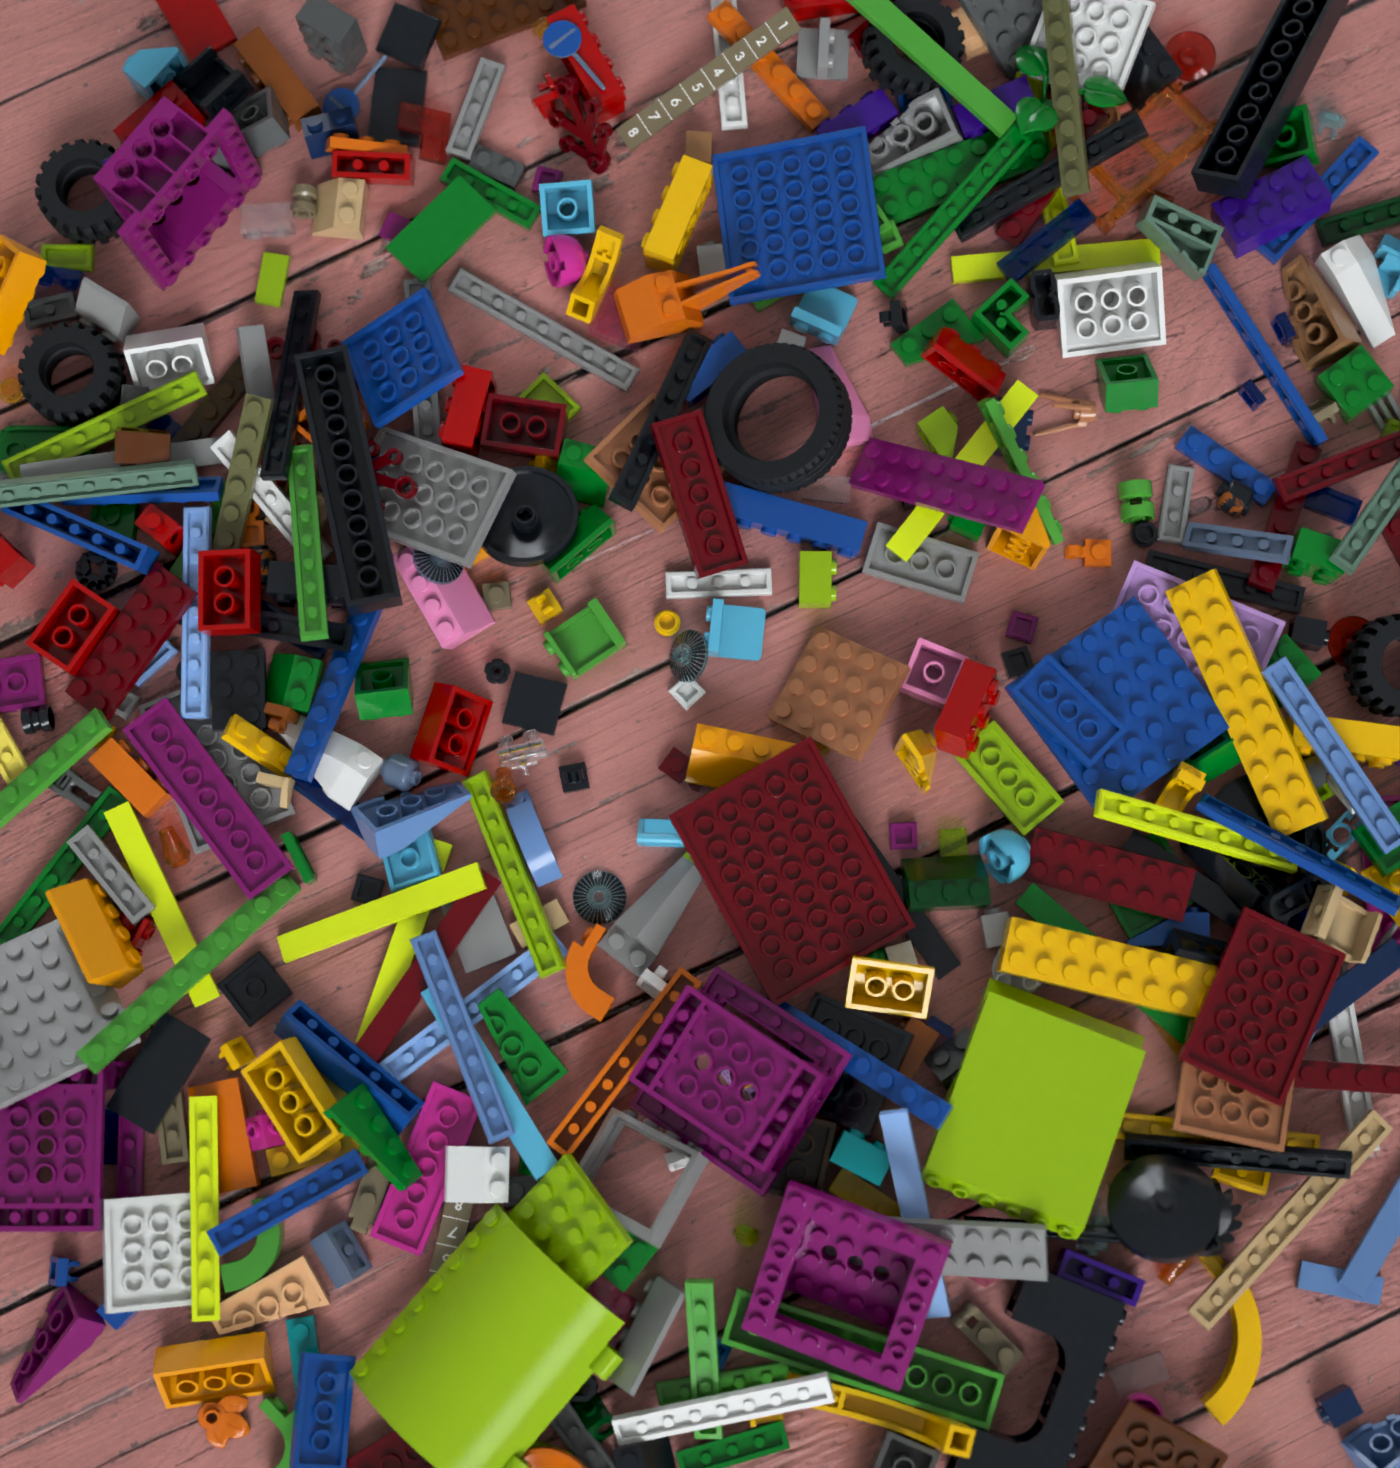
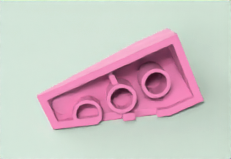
M832 346L809 348L810 351L817 354L832 368L848 391L852 408L851 417L853 419L852 429L849 434L850 438L846 447L867 444L870 437L873 438L870 417ZM811 387L816 420H818L819 400Z

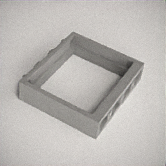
M612 1107L579 1163V1166L591 1182L596 1177L624 1126L689 1159L651 1229L610 1208L627 1232L660 1249L709 1160L701 1154L703 1149L689 1141L685 1145L679 1142L681 1138L673 1132L666 1130L664 1134L658 1131L659 1126L650 1120L645 1119L641 1122L636 1119L638 1115L625 1108L621 1112Z

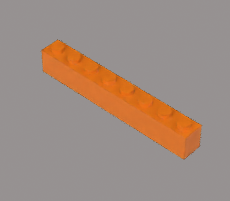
M682 967L677 970L546 1143L562 1156L564 1154L573 1155L628 1083V1077L685 986L690 985L700 988L702 982Z

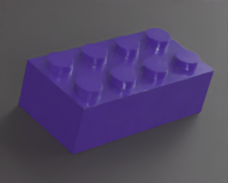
M1305 155L1256 180L1246 200L1225 196L1212 203L1211 220L1213 223L1224 227L1221 236L1235 258L1238 259L1259 246L1265 245L1329 212L1332 195Z

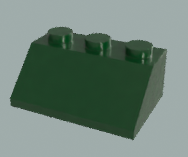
M981 855L900 859L904 906L908 913L984 909L991 905L989 876Z

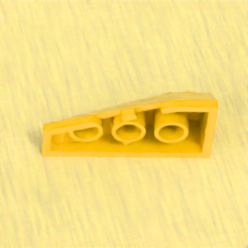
M922 729L903 734L893 751L920 790L925 794L931 787L937 754L935 746H937V743L929 732L925 734Z

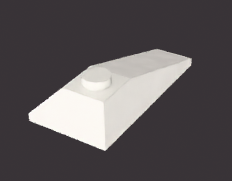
M1357 235L1345 239L1320 254L1314 264L1370 347L1373 349L1393 337L1395 330L1376 261L1361 236Z
M300 715L297 725L287 723L285 733H278L292 751L306 720V717ZM332 731L314 777L330 799L351 811V807L355 806L379 776L383 759L362 744Z

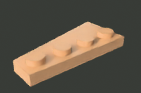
M304 1254L221 1301L220 1320L212 1321L218 1334L222 1335L262 1322L329 1305L331 1301Z

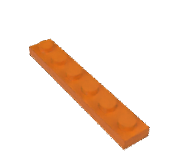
M724 0L706 18L730 46L754 30L728 0ZM774 51L750 67L810 133L822 121L829 118L831 113Z

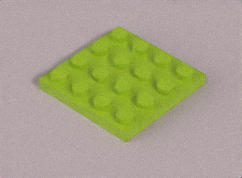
M564 1154L508 1213L517 1226L584 1290L633 1242L630 1235L572 1154Z

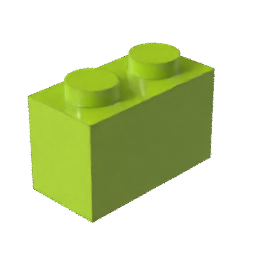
M800 551L798 608L830 609L831 601H836L837 586L832 585V575L837 574V559H832V551Z

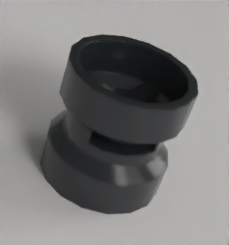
M49 704L40 706L38 710L31 707L21 710V724L26 735L35 734L40 729L45 732L54 731L55 717Z

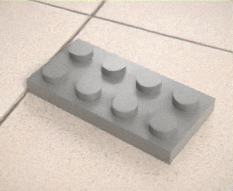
M877 522L862 574L964 604L979 552L927 537L906 563L886 548V544L899 528Z

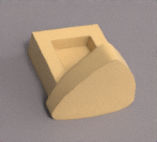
M258 771L255 782L260 785L281 789L280 807L288 809L295 780Z

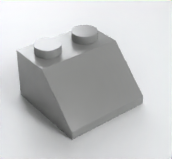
M84 277L74 310L81 318L79 322L85 327H96L102 331V334L108 341L115 343L117 340L124 345L125 337L132 335L142 319L128 302Z

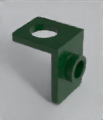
M598 1392L588 1401L572 1402V1406L585 1429L599 1442L604 1441L614 1433L611 1422L613 1415L606 1408ZM611 1423V1426L606 1431L598 1432L602 1425Z

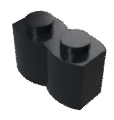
M1051 269L1032 271L1027 282L1026 293L1030 296L1028 301L1031 304L1030 322L1035 331L1054 329L1060 315V304L1054 294L1056 278Z

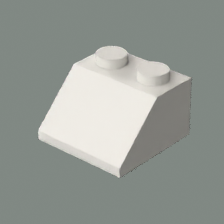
M496 1145L446 1146L444 1202L508 1203L510 1147Z

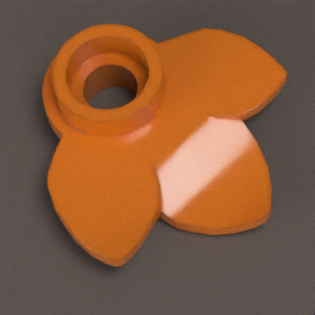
M231 1394L224 1396L218 1402H207L200 1407L197 1415L198 1422L201 1427L206 1429L207 1440L212 1445L225 1448L228 1437L233 1439L241 1438L250 1433V1426L241 1415V1412L248 1404L247 1398ZM209 1413L217 1415V1418L212 1421L206 1417Z

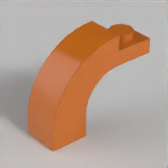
M596 923L594 928L589 926L581 939L585 941L583 946L574 941L572 942L566 958L567 968H565V975L569 991L576 1003L590 1016L602 1022L616 999L599 989L590 975L589 965L591 957L597 948V944L607 932L606 928Z

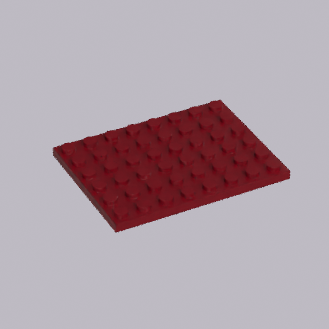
M811 736L668 815L670 822L766 995L777 1006L850 965L853 956L864 957L916 927Z

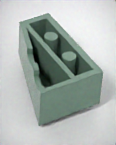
M1153 195L1143 202L1134 224L1192 281L1205 276L1224 230V227L1157 195Z

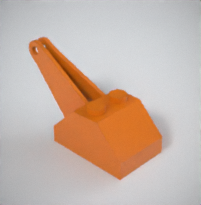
M747 262L734 268L693 279L688 274L667 270L647 274L616 289L613 297L627 344L684 333L689 328L693 330L701 329L704 325L701 309L760 277L759 270H755L758 267L757 262ZM716 285V286L711 287V288H709V289H707V290H705V291H703V292H701V293L695 294L696 291H699V290H702V289H704V288H707V287Z

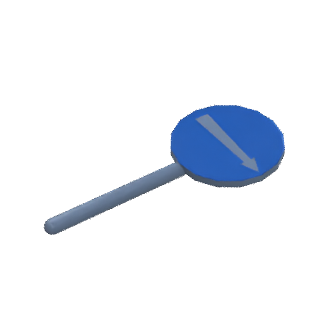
M566 20L550 24L543 35V45L546 51L558 58H566L572 55L599 88L605 90V85L577 53L582 42L579 28L574 23Z
M383 55L353 91L340 87L329 92L323 101V113L351 106L354 118L356 119L360 110V102L356 94L386 61L387 55Z

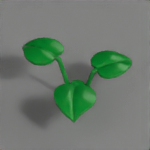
M1035 45L1019 47L1015 55V63L1019 70L1030 76H1039L1041 74L1043 76L1041 101L1034 97H1024L1016 105L1015 118L1021 135L1041 130L1049 132L1057 124L1058 114L1053 109L1052 100H1046L1049 73L1047 49ZM1089 77L1084 82V88H1080V95L1084 94L1085 101L1093 106L1114 107L1127 103V98L1120 87L1107 77Z

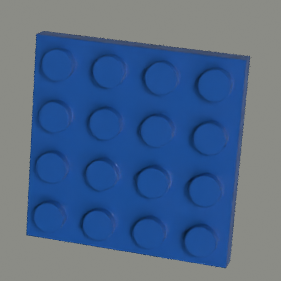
M423 287L341 342L342 345H347L354 377L372 422L379 429L465 374L433 296L426 287Z

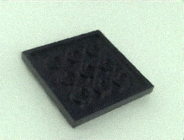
M815 992L806 1012V1015L898 1072L915 1036L862 1011L845 1008V1004L818 992ZM791 1046V1053L804 1061L814 1063L815 1060ZM843 1071L818 1113L871 1137L879 1119L880 1111L883 1110L887 1098Z

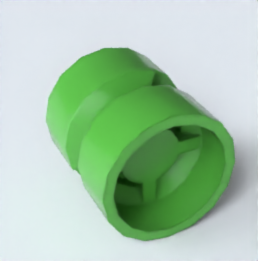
M1135 479L1117 484L1118 500L1123 502L1119 507L1120 522L1132 524L1140 521H1151L1155 518L1154 503L1149 501L1153 496L1151 480ZM1142 502V504L1130 505V503Z

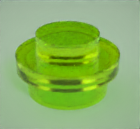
M738 1224L737 1229H733L732 1235L736 1237L735 1242L740 1245L750 1247L751 1244H758L759 1241L757 1238L759 1232L750 1226Z

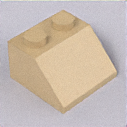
M338 177L317 184L318 195L315 201L317 211L316 217L313 218L312 236L364 240L369 188L365 179Z

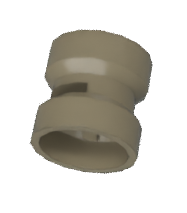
M308 184L292 186L291 196L294 199L290 206L292 216L300 219L316 217L317 207L314 204L318 195L316 187Z

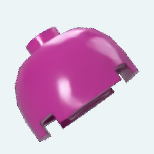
M547 236L544 241L543 254L548 253L549 262H544L550 284L553 287L556 286V288L576 284L580 281L589 261L587 250H583L582 245L572 236Z

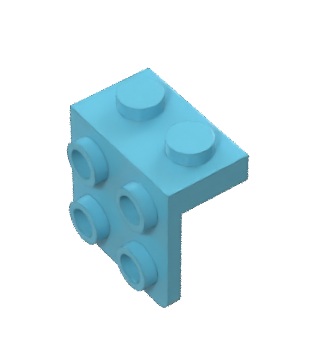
M836 288L804 293L798 307L793 309L790 317V326H793L795 330L801 333H809L826 344L838 346L857 305V298Z
M713 598V606L707 605L706 621L711 622L710 632L704 633L703 644L705 648H708V656L759 661L762 656L765 610L756 607L725 605L724 599Z

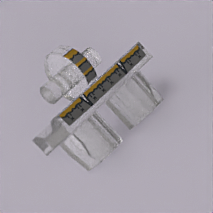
M536 729L523 733L524 743L515 745L512 736L498 739L496 755L501 768L511 766L512 771L522 768L525 776L530 774L529 766L538 764L537 759L548 757L543 738L539 737Z

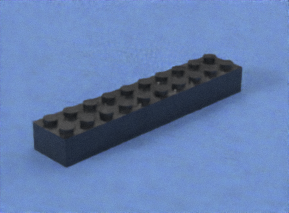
M1281 0L1191 170L1198 191L1243 200L1247 199L1349 0Z
M347 345L294 355L349 615L353 616L403 605Z

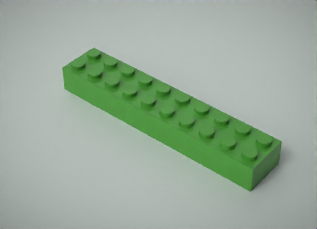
M737 1286L721 1337L722 1344L814 1374L828 1372L830 1379L986 1430L990 1429L1005 1378L1002 1371L916 1344L899 1392L741 1329L753 1290ZM782 1300L777 1310L779 1314L880 1354H883L889 1334Z

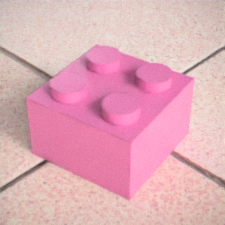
M919 637L908 662L911 670L899 692L943 710L963 663L969 657Z

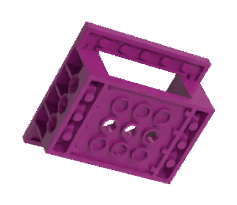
M163 96L93 179L124 221V224L117 231L118 235L155 285L164 291L167 286L170 287L176 282L179 272L193 262L197 251L210 242L214 231L217 228H221L227 222L231 211L241 206L249 190L258 186L263 173L230 112L223 108L205 128ZM218 147L235 175L234 178L211 161L216 155ZM199 179L196 185L188 186L190 181ZM178 198H182V202L179 205H172ZM161 218H166L163 224L155 225Z
M716 966L702 989L690 985L685 986L628 1077L629 1081L640 1087L629 1106L664 1130H669L681 1138L680 1141L686 1145L690 1141L702 1148L701 1154L709 1161L760 1196L765 1197L853 1055ZM727 1003L815 1060L814 1063L800 1059L724 1007ZM703 1054L710 1058V1065L706 1070H700L697 1066V1060ZM728 1069L733 1074V1080L729 1085L724 1086L720 1082V1074ZM747 1085L754 1086L756 1090V1095L751 1101H746L742 1095V1091Z
M111 1061L96 1075L89 1068H86L0 1109V1232H92L103 1230L106 1089H117L133 1061ZM47 1109L51 1110L55 1117L54 1122L50 1126L44 1125L41 1121V1115ZM119 1115L116 1198L144 1196L145 1130ZM44 1138L51 1139L54 1144L53 1150L49 1154L43 1153L40 1149V1143ZM44 1166L49 1167L53 1172L52 1179L49 1182H43L39 1177V1172Z
M790 1180L741 1329L900 1392L953 1242L808 1185ZM826 1245L833 1246L837 1254L830 1256L824 1252L823 1247ZM849 1257H860L863 1260V1265H853ZM877 1266H884L889 1270L890 1274L888 1276H881L876 1272L875 1268ZM790 1290L891 1330L883 1354L777 1313L786 1291Z

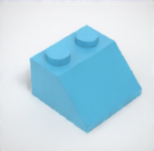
M177 47L142 49L125 61L122 70L134 90L148 100L170 80L173 81V78L188 64Z
M591 180L539 184L543 237L596 233L594 187Z

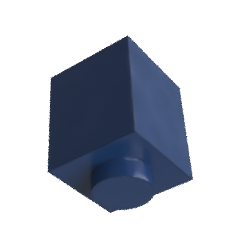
M1341 1384L1314 1399L1318 1406L1315 1408L1319 1419L1323 1424L1327 1423L1334 1429L1364 1413L1353 1391L1345 1384Z

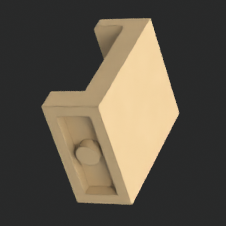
M1318 885L1300 932L1346 953L1344 962L1364 964L1371 953V947L1380 928L1383 914L1369 912L1342 896L1344 890L1336 885Z

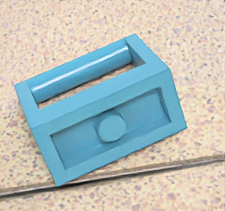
M639 818L637 830L638 846L685 848L670 820Z

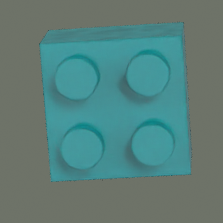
M849 1128L848 1131L842 1129L831 1149L829 1160L880 1186L890 1166L886 1145L875 1139L872 1144L865 1141L866 1135L854 1128Z

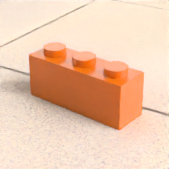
M110 737L88 760L143 816L151 818L172 797L159 778H155L149 772L151 767L141 757L137 760L131 754L133 748L124 739L118 741Z

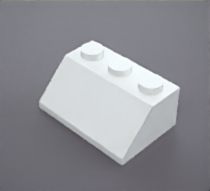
M204 323L125 337L123 351L134 386L149 387L150 392L192 371H196L203 385L215 384L210 344Z

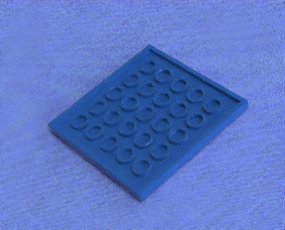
M866 126L712 155L725 268L727 270L754 261L757 262L758 266L755 270L760 272V277L729 293L731 306L887 278Z
M1135 596L1051 654L1072 677L1127 728L1124 734L1089 769L1009 693L1034 667L1004 688L1093 809L1095 807L1096 793L1100 788L1133 798L1179 765L1181 761L1190 757L1230 728L1215 702Z

